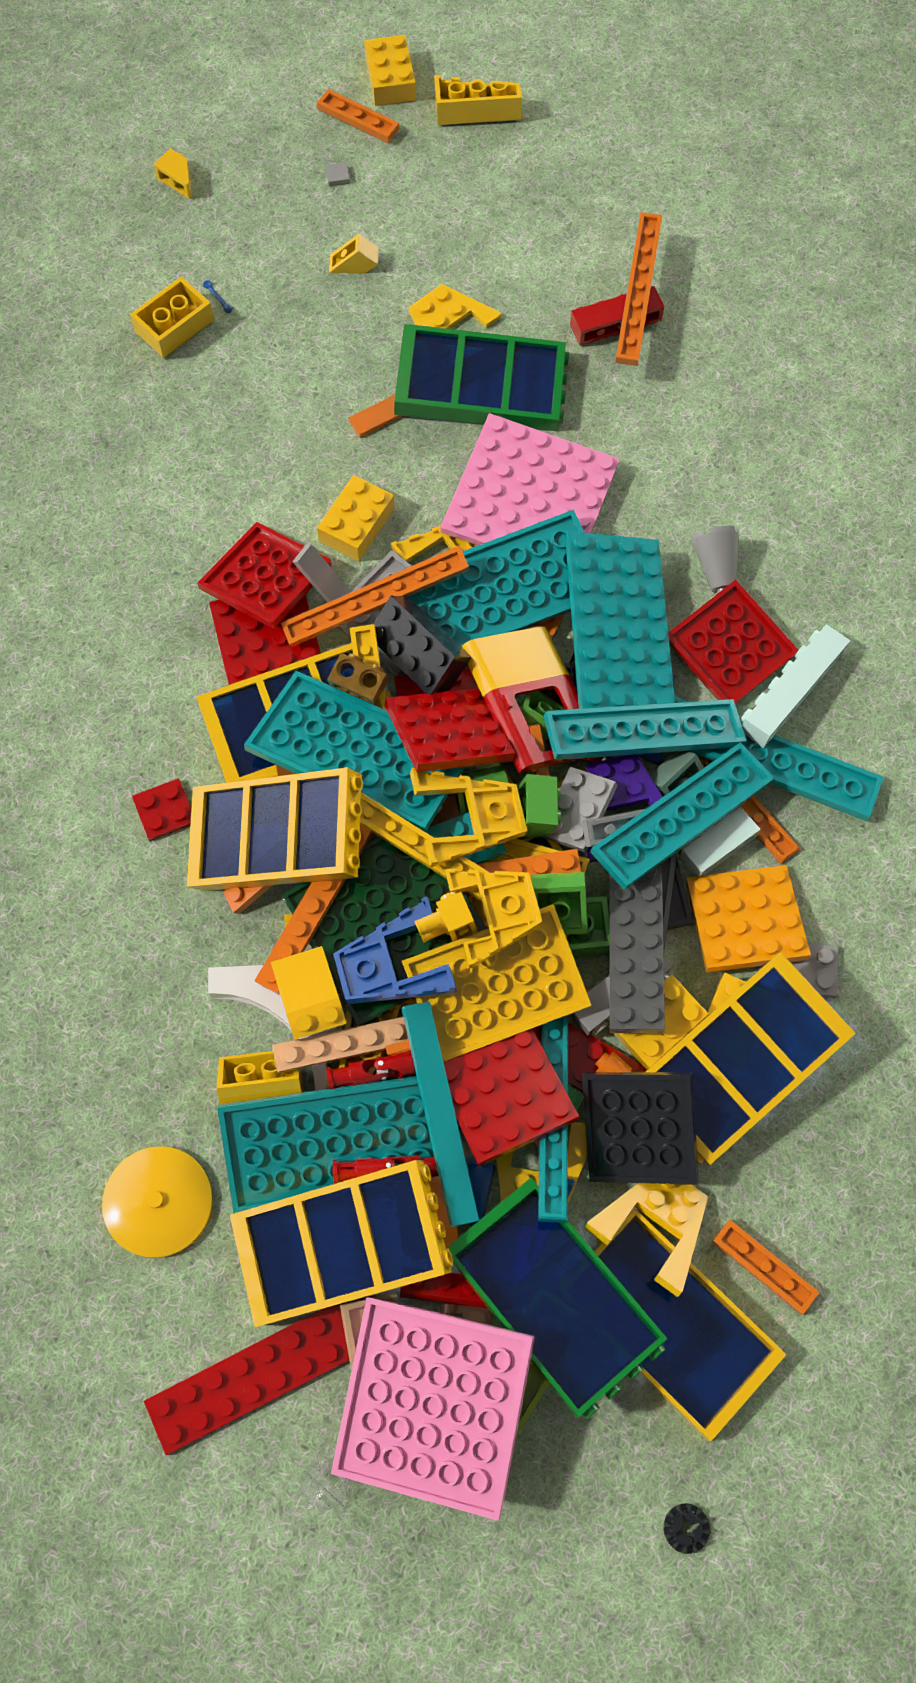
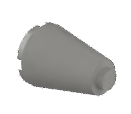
M734 526L709 528L710 532L703 535L702 531H699L691 537L692 544L712 592H717V594L736 579L739 529L735 530Z

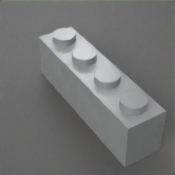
M665 958L664 981L669 977L668 973L672 968ZM610 975L587 992L592 1006L570 1014L587 1036L592 1032L597 1035L608 1026L606 1021L610 1019Z

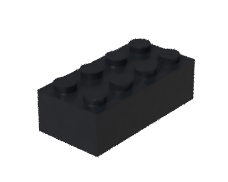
M391 595L373 623L375 625L378 647L426 694L431 695L433 693L450 691L472 658L409 597Z

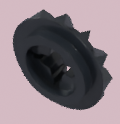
M683 1503L674 1506L665 1517L664 1535L673 1549L683 1554L698 1553L707 1545L711 1531L709 1519L702 1509L693 1504ZM682 1516H684V1519L689 1524L699 1523L692 1530V1542L686 1534L679 1533L676 1535V1532L683 1528Z

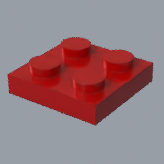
M179 778L132 795L149 841L191 826L192 810Z

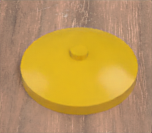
M164 1146L142 1149L123 1160L111 1174L103 1195L104 1221L114 1240L129 1252L146 1258L169 1257L187 1249L203 1233L212 1213L213 1191L205 1170L187 1153Z

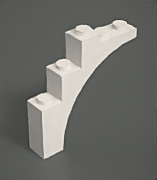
M263 965L208 968V994L211 999L234 1000L253 1005L273 1015L291 1031L281 995H277L254 981ZM340 1025L303 1038L343 1030V1027ZM328 1063L312 1066L316 1091L330 1089L326 1072Z

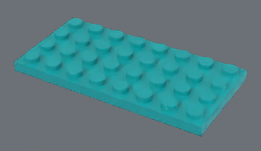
M573 509L462 552L469 566V571L408 597L461 647L473 639L524 630L571 612L565 536L568 531L584 533L583 528Z
M568 531L565 539L579 709L675 703L659 540Z
M295 671L244 744L245 751L296 774L340 768H350L361 773L363 781L361 792L424 832H426L449 795H414L410 776L414 766L386 710L298 671ZM465 767L433 771L443 772L445 776L459 778ZM339 781L317 783L339 793Z
M417 1076L227 1103L217 1107L233 1213L333 1185V1160L338 1162H355L358 1158H377L382 1160L387 1157L420 1155L421 1158L434 1157ZM380 1180L378 1182L360 1184L362 1194L394 1190V1183L404 1181L386 1182ZM351 1188L303 1201V1203L352 1196Z

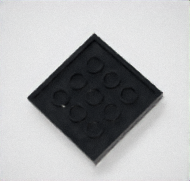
M584 1072L582 1074L589 1182L698 1184L699 1174L692 1073Z

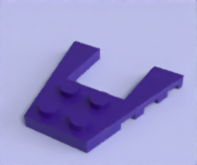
M636 754L587 763L586 772L613 780L618 785L606 811L648 803L650 807L662 798L661 793ZM589 847L587 858L590 859V863L597 862L598 860L590 852L592 847Z

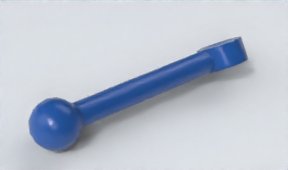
M204 281V288L209 289L224 307L226 313H231L232 306L227 305L213 289L211 281Z

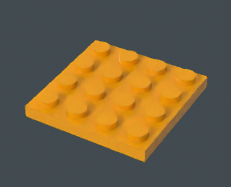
M787 865L686 878L688 895L706 973L763 966L779 952L789 962L810 959L811 953Z

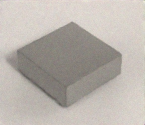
M346 162L325 165L329 186L350 183Z

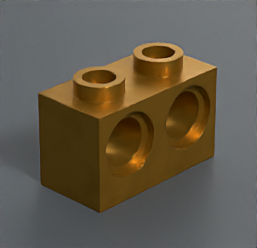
M341 653L327 679L330 686L376 706L388 683L387 674L384 673L385 670L375 664L369 666L362 663L363 660L354 654L349 653L347 656ZM347 668L354 669V673L350 677L342 676V672ZM373 678L377 680L376 685L371 688L364 686L368 679Z

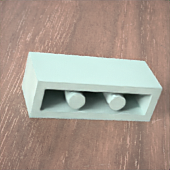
M739 807L724 817L718 824L705 831L696 840L683 847L679 857L695 876L701 877L755 839L760 828L742 807Z

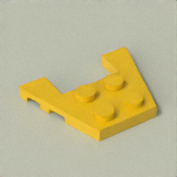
M441 284L408 307L414 324L451 329L463 319L472 315L485 328H488L501 319L499 311L444 284ZM424 343L435 365L451 354V350L446 345Z
M445 869L450 892L457 894L459 892L479 889L490 931V936L463 942L469 968H474L543 925L529 873L506 871L485 873L478 870H468V872Z

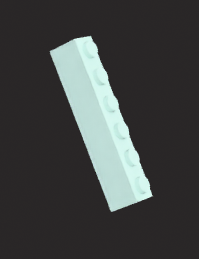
M827 624L821 631L815 630L808 640L810 644L807 647L803 645L795 655L797 659L786 664L782 670L783 675L781 678L776 676L768 687L770 689L767 694L762 692L754 703L756 707L753 710L749 708L742 716V728L745 736L762 748L768 744L847 648L850 640Z

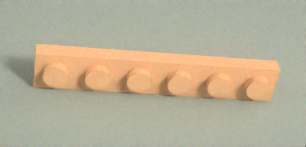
M404 1017L274 1044L272 1049L277 1072L282 1073L386 1050L385 1046L408 1040Z

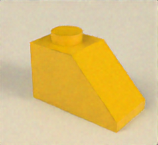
M170 148L154 163L156 177L190 199L192 191L188 160L182 153H177Z
M357 234L330 254L329 273H367L378 265V246L362 235Z

